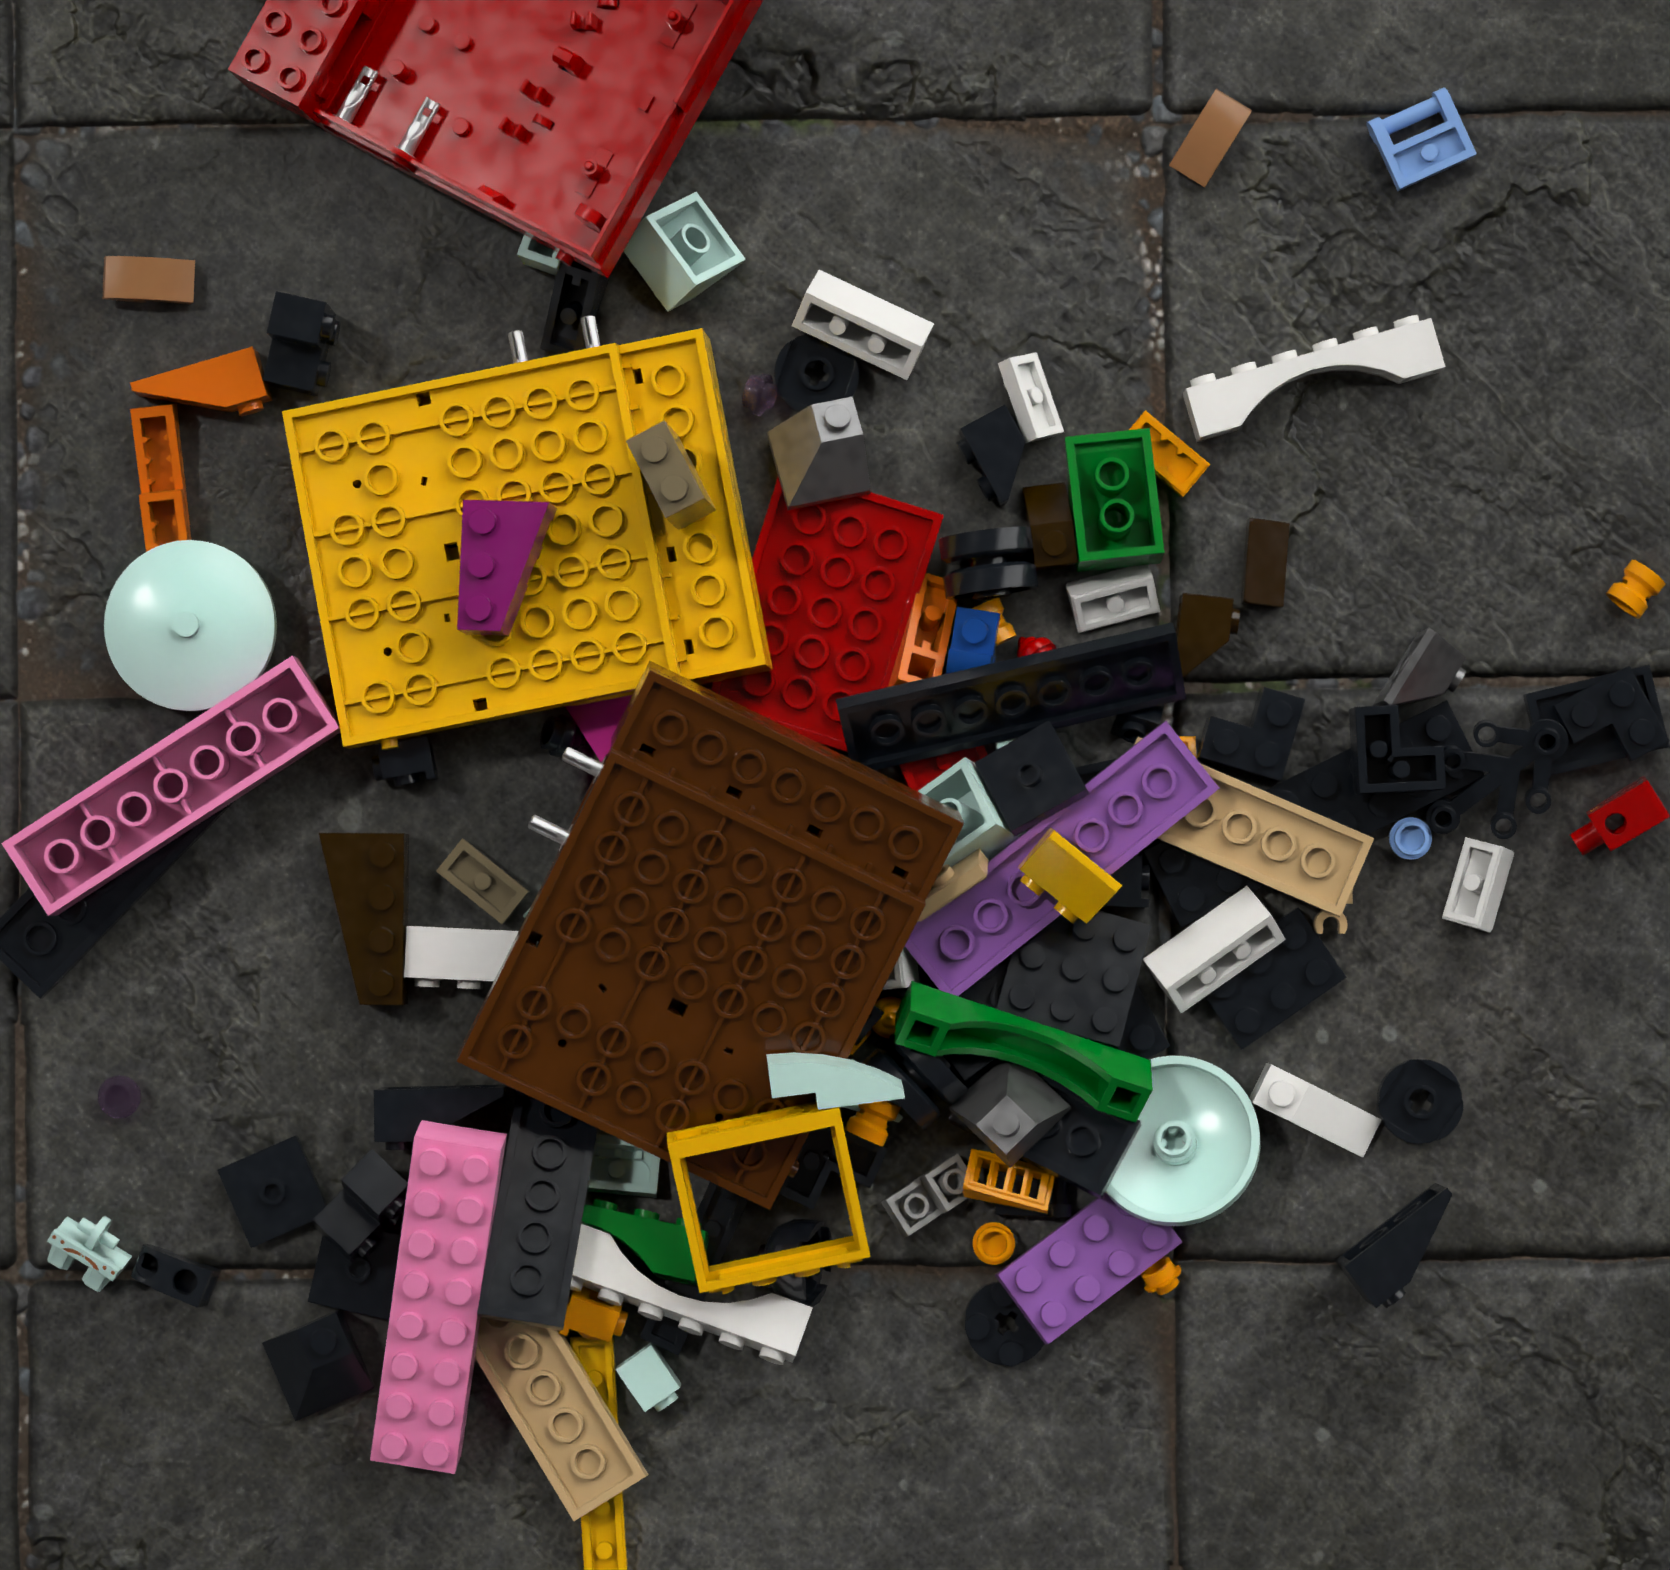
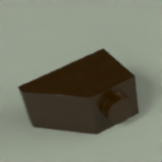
M1065 482L1023 487L1027 527H1031L1033 549L1030 551L1032 564L1036 565V571L1075 567L1078 560L1073 520Z
M1182 593L1180 595L1176 637L1183 677L1229 641L1230 634L1237 635L1240 609H1233L1234 598Z

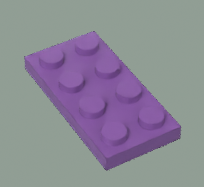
M1105 1192L1102 1199L1096 1198L995 1274V1276L1044 1344H1049L1176 1248L1182 1241L1171 1226L1156 1225L1132 1216L1119 1207Z

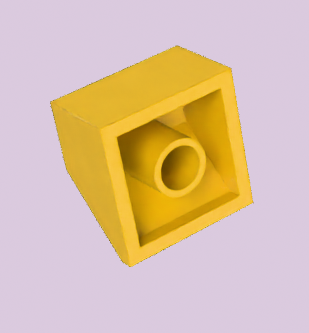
M1051 827L1018 866L1025 873L1020 881L1039 897L1046 890L1058 900L1053 908L1073 924L1078 918L1087 924L1122 887L1118 881Z

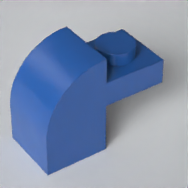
M957 607L951 649L948 652L946 674L996 662L994 652L1001 613Z

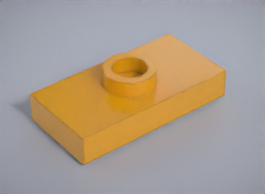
M1145 410L1129 430L1150 428L1155 476L1183 498L1210 466V463Z

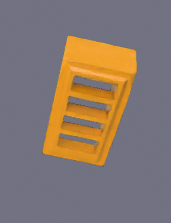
M971 1149L963 1183V1196L1048 1214L1055 1176L1030 1163L1019 1160L1010 1168L994 1153ZM981 1168L989 1169L986 1185L978 1183ZM999 1171L1006 1172L1003 1189L995 1188ZM1016 1175L1024 1176L1020 1194L1012 1192ZM1033 1178L1041 1179L1037 1199L1029 1197Z

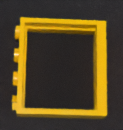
M815 1101L667 1133V1145L699 1293L722 1291V1294L732 1292L736 1285L752 1282L753 1286H765L776 1282L779 1276L794 1273L795 1277H808L820 1272L821 1267L837 1264L838 1268H850L851 1263L863 1261L862 1259L871 1257L839 1107L818 1110ZM830 1127L853 1236L709 1266L685 1157Z

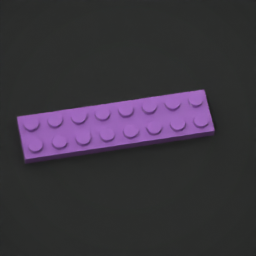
M1167 721L1161 723L1088 781L1085 786L1090 793L1089 795L1032 826L988 861L986 879L923 921L916 923L905 947L939 990L959 996L1061 915L1053 908L1058 900L1046 890L1039 897L1020 881L1025 873L1018 868L1050 827L1106 873L1111 875L1220 789Z

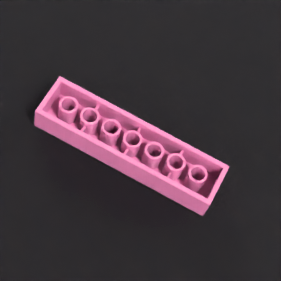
M291 656L1 844L48 916H57L339 734L338 719L300 660Z
M421 1120L416 1131L411 1156L370 1461L451 1474L456 1472L462 1454L481 1317L477 1316L497 1205L507 1134Z

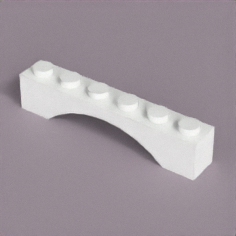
M1418 315L1408 316L1394 321L1395 328L1379 333L1377 326L1353 333V341L1338 345L1337 338L1328 339L1312 345L1314 352L1297 356L1296 350H1291L1272 356V364L1257 368L1254 361L1231 368V376L1216 380L1215 374L1211 373L1190 380L1192 387L1184 390L1183 397L1196 442L1237 431L1250 412L1264 398L1285 384L1307 375L1327 371H1359L1378 375L1401 384L1441 372L1446 366L1432 319L1420 321Z
M581 1224L570 1290L580 1292L582 1287L599 1292L597 1298L606 1303L621 1306L624 1301L638 1306L637 1312L647 1318L662 1321L663 1316L679 1321L678 1327L691 1334L702 1336L703 1331L720 1336L719 1342L727 1347L743 1350L745 1345L759 1350V1357L771 1363L783 1365L785 1360L793 1363L813 1307L774 1293L752 1300L731 1303L703 1302L679 1296L658 1286L639 1272L620 1251L611 1234Z

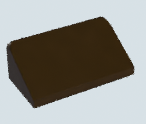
M1249 518L1247 520L1241 592L1242 605L1283 608L1290 523L1258 518Z

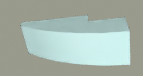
M812 1053L766 1054L772 1098L815 1093L818 1110L905 1099L901 1079L854 1060Z

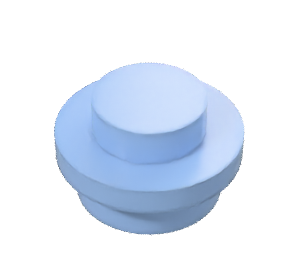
M1403 818L1397 821L1390 830V847L1397 856L1403 859H1418L1425 855L1431 847V830L1424 821L1418 818Z

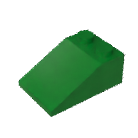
M1150 428L1065 437L1069 503L1078 560L1076 572L1160 564L1165 551Z

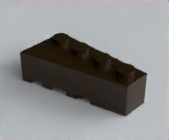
M319 833L359 1004H408V977H404L406 926H408L409 834Z

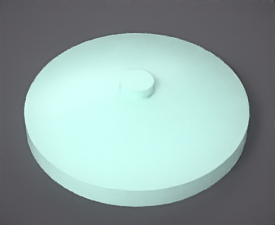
M196 540L166 543L145 552L135 559L116 581L107 601L104 617V635L107 650L114 667L122 679L145 699L157 705L180 711L209 710L260 677L271 659L277 634V618L272 596L264 580L253 566L236 553L222 546Z
M1163 1056L1149 1059L1151 1060L1153 1091L1138 1118L1141 1121V1127L1109 1184L1106 1193L1124 1211L1149 1223L1163 1226H1186L1200 1223L1215 1217L1229 1208L1239 1199L1251 1182L1257 1168L1261 1149L1260 1129L1256 1112L1240 1084L1224 1070L1209 1062L1187 1056Z

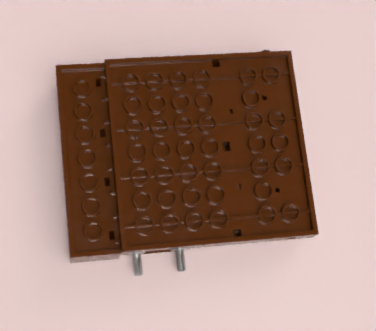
M649 661L611 737V747L603 761L599 762L570 747H567L562 755V761L594 776L569 829L566 830L537 815H533L529 821V829L561 845L458 1052L457 1062L671 1163L667 1145L668 1132L816 1101L815 1093L772 1098L766 1054L796 1052L848 1058L926 905L925 900L964 825V821L959 811ZM687 1004V1007L682 1015V1009L684 1005ZM810 1131L685 1157L689 1172L770 1210L787 1176L794 1178L800 1163L795 1160Z

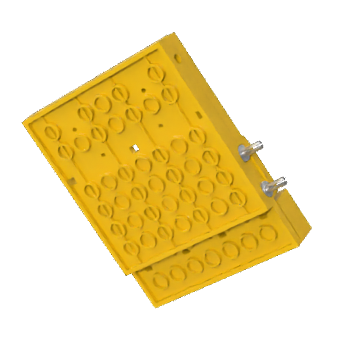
M588 315L581 318L586 349L528 361L523 332L515 330L508 333L513 364L282 411L343 747L352 749L381 743L382 750L399 747L398 739L563 706H577L633 695L649 661L699 685L773 670L711 341L702 328L617 345V343L600 345L596 318L593 315ZM664 420L678 434L716 508V511L680 530L664 517L626 443V440ZM463 500L550 502L557 508L554 519L550 522L543 540V548L539 558L535 561L527 583V590L509 636L466 635L457 630ZM457 544V547L449 548L447 545ZM486 699L483 702H476L477 700Z

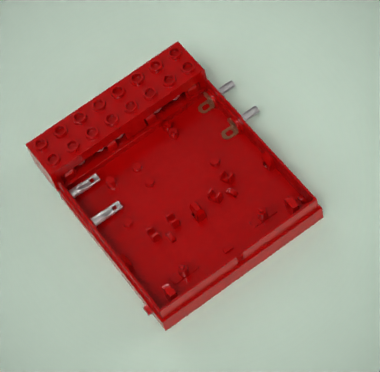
M266 0L230 64L228 71L249 90L320 126L325 132L558 252L555 258L565 265L571 266L573 261L609 278L763 0Z

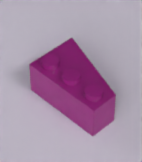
M463 500L457 630L466 635L509 636L527 590V583L535 561L539 558L543 548L542 543L557 511L554 505L550 502Z

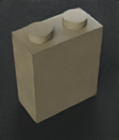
M665 420L626 440L664 517L674 527L680 530L716 511L678 434Z

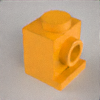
M582 1287L580 1292L572 1290L567 1305L564 1328L559 1331V1334L567 1336L569 1329L589 1340L597 1341L601 1339L611 1342L613 1335L621 1337L629 1312L622 1311V1305L615 1306L598 1299L599 1292Z

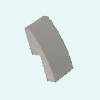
M959 1154L950 1157L881 1202L903 1238L910 1236L941 1214L948 1212L967 1199L963 1196V1183L967 1166Z

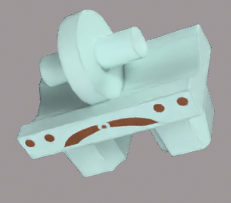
M67 1216L61 1225L52 1231L47 1242L52 1244L47 1259L48 1262L64 1270H68L75 1259L88 1266V1269L82 1280L85 1285L97 1292H100L110 1280L113 1282L126 1268L132 1255L117 1247L120 1239L107 1232L112 1220L106 1216H103L97 1225L84 1217L78 1223Z

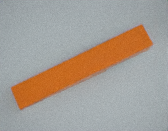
M177 403L132 408L130 413L141 490L139 502L147 552L166 543L191 540Z

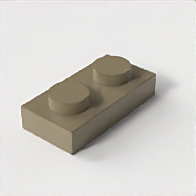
M464 838L460 840L436 870L438 874L502 925L530 892Z

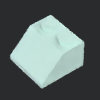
M697 192L646 216L639 222L624 249V253L630 262L638 270L667 312L692 300L746 260Z
M966 757L918 791L959 811L964 821V825L943 866L949 864L952 867L979 848L989 861L1021 836V834L1014 836L1010 831L975 762Z

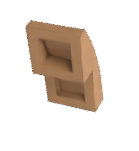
M1216 89L1169 166L1201 186L1206 187L1252 110Z
M105 256L102 299L139 303L155 301L190 305L194 303L195 260Z

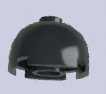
M793 1219L781 1224L770 1234L766 1244L760 1246L757 1256L832 1240L830 1229L828 1227H821L825 1223L823 1221ZM832 1265L821 1267L820 1272L808 1277H795L794 1273L779 1276L776 1282L767 1286L774 1294L814 1307L820 1303L827 1288V1285L820 1284L822 1269L831 1272Z

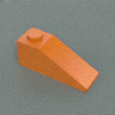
M253 346L130 382L132 391L141 397L226 412L238 411L239 416L262 411L264 409L263 403L272 401L269 387L263 381L264 370L259 353Z
M926 573L920 593L916 592L888 687L942 675L958 600L946 599L942 577Z

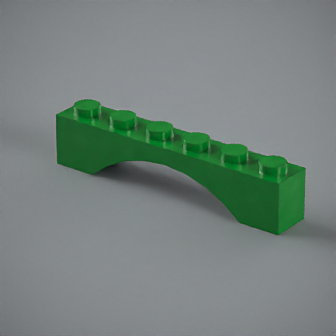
M911 981L896 1012L895 1044L934 1057L949 1054H974L1013 1062L1037 1071L1062 1084L1080 1096L1094 1109L1135 1123L1153 1091L1151 1060L914 981Z
M594 1199L592 1206L585 1204L582 1224L611 1234L613 1239L624 1244L636 1254L656 1278L698 1287L683 1218H677L676 1223L673 1224L659 1221L660 1214L644 1209H635L634 1215L618 1212L619 1205L608 1201ZM701 1230L706 1251L709 1235L707 1231Z

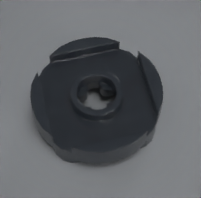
M805 333V335L791 340L781 349L775 363L774 377L779 396L792 410L799 413L812 404L853 397L858 386L859 368L854 355ZM816 363H821L824 365L823 372L828 374L829 378L827 381H820L817 386L811 385L810 377L804 375L806 368L813 369Z
M1408 1059L1390 1069L1382 1079L1377 1092L1376 1110L1384 1126L1397 1138L1413 1144L1431 1143L1448 1136L1461 1119L1463 1100L1459 1087L1460 1084L1456 1076L1447 1067L1436 1061ZM1425 1089L1429 1093L1426 1100L1431 1103V1106L1427 1111L1420 1108L1415 1113L1411 1110L1413 1102L1409 1097L1412 1092L1419 1094Z
M999 1281L985 1284L969 1300L965 1310L964 1328L970 1345L983 1359L993 1364L1016 1366L1034 1357L1043 1347L1044 1342ZM1012 1311L1017 1315L1014 1322L1018 1328L1014 1332L1010 1330L1005 1331L1003 1334L998 1332L999 1322L995 1319L1000 1312L1003 1315H1008Z

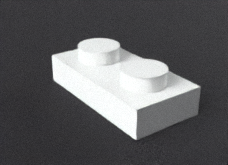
M1037 352L1011 357L998 363L1004 386L1010 397L1018 426L1026 441L1025 443L1051 438L1063 433L1064 430Z

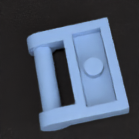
M1445 87L1432 92V97L1385 119L1376 117L1366 123L1369 134L1377 145L1397 191L1454 167L1477 155L1451 96ZM1437 113L1442 116L1444 123L1395 145L1389 136Z

